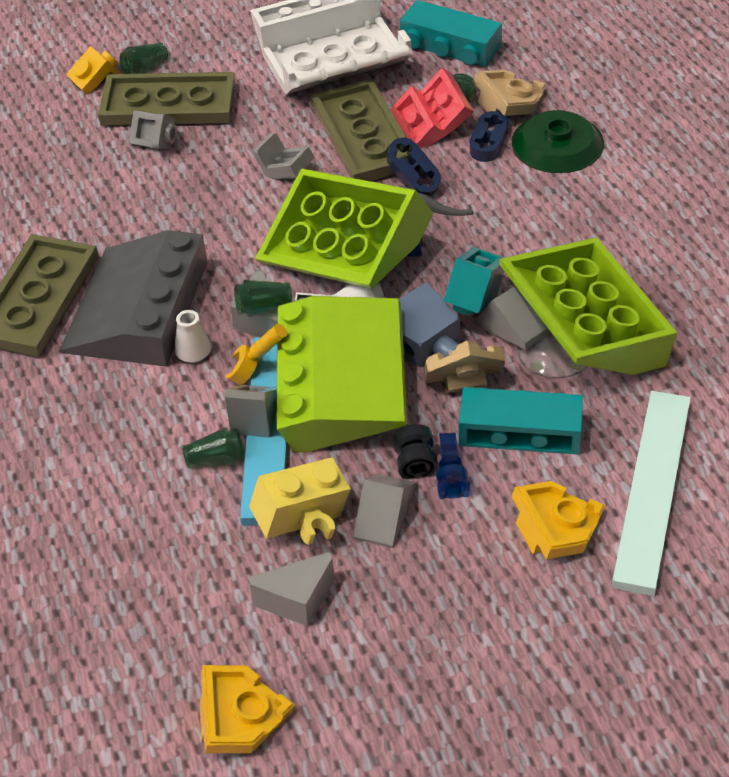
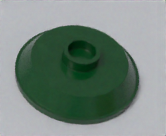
M553 110L539 113L519 125L512 136V148L517 158L533 169L548 173H570L592 165L603 152L604 139L600 130L584 117L569 111Z

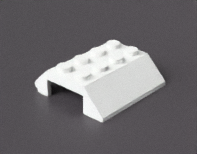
M286 0L250 10L264 59L285 95L404 62L413 56L411 39L404 30L398 31L397 41L382 19L380 0Z

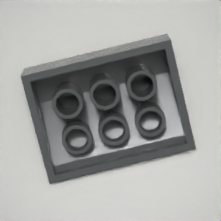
M167 230L105 248L59 352L167 367L175 347L176 317L180 312L190 309L208 263L203 234Z

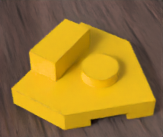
M553 481L517 486L514 488L511 496L520 511L516 524L533 554L542 552L546 560L584 553L606 505L591 498L588 502L566 493V487Z
M202 665V694L199 705L201 742H204L205 753H252L293 712L295 704L283 694L277 695L260 681L261 676L248 666Z

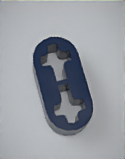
M490 111L479 117L470 138L469 153L473 159L480 162H488L499 156L508 134L507 116H504L501 112ZM492 125H495L493 131L488 130V128H491ZM485 142L490 143L486 148H483Z
M406 137L395 139L390 144L387 153V163L408 189L416 190L429 197L434 195L441 182V175L438 169L412 139ZM398 150L402 153L406 151L410 153L408 161L404 157L396 158ZM419 175L423 179L431 178L429 186L426 184L420 186L418 184Z

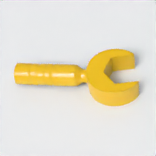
M275 324L251 347L245 344L238 347L232 355L238 362L233 371L225 377L238 385L244 384L253 374L258 360L287 336L286 328L282 324Z

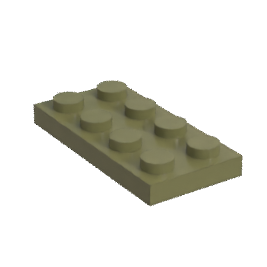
M235 73L107 74L98 114L100 125H131L134 110L174 117L175 124L230 123L236 83Z
M373 79L311 94V105L350 178L372 181L395 174L387 163V153L390 144L395 139L406 136ZM398 150L396 158L404 157L408 161L410 153L408 151L402 153Z
M30 235L0 283V349L40 357L99 257L96 246L41 235Z

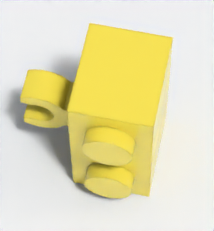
M333 457L258 476L249 507L266 539L300 530L302 540L307 545L313 543L316 535L313 528L320 529L327 540L332 538L335 530L333 519L341 516L351 488Z

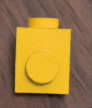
M90 46L66 75L81 90L88 94L97 88L109 72L112 74L122 73L116 68L119 62L106 50L100 54Z

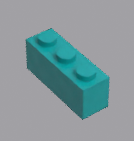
M416 0L400 19V30H404L411 39L412 49L419 48L433 52L440 57L447 56L461 60L468 65L475 64L486 67L502 47V23L420 0Z
M463 387L459 416V446L579 455L583 395Z

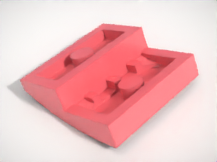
M443 67L421 91L411 86L390 109L405 136L412 139L420 148L430 146L441 140L460 126L474 112L452 73Z

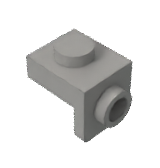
M134 110L128 143L169 150L177 135L175 118L165 114H153Z
M276 133L269 134L253 150V155L264 175L271 179L288 178L289 180H294L301 168L305 169L315 158L309 146L285 149Z

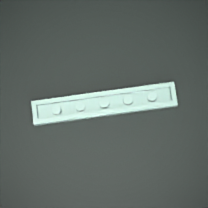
M651 391L611 588L655 596L690 397Z

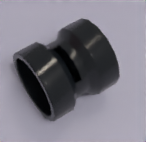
M412 424L401 427L394 433L393 445L395 452L399 455L397 467L398 473L402 478L411 479L419 475L427 477L437 471L438 461L436 453L431 450L434 441L429 427L421 424Z

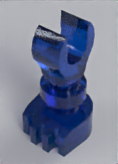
M439 433L441 460L439 461V470L436 474L439 499L469 497V474L463 466L462 459L458 457L456 433Z

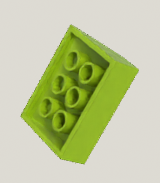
M301 168L255 259L260 263L373 289L419 244L434 213L416 190Z
M597 237L500 259L499 265L575 364L630 375H637L667 366L678 332Z
M311 296L278 306V323L286 328L287 336L277 344V430L295 453L310 452L408 425L401 302L398 298Z

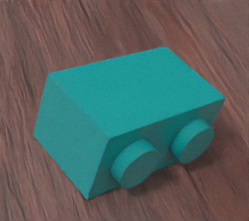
M473 247L457 257L443 301L452 304V308L459 313L465 315L479 314L497 297L505 272L499 263L500 259L505 257L477 247Z

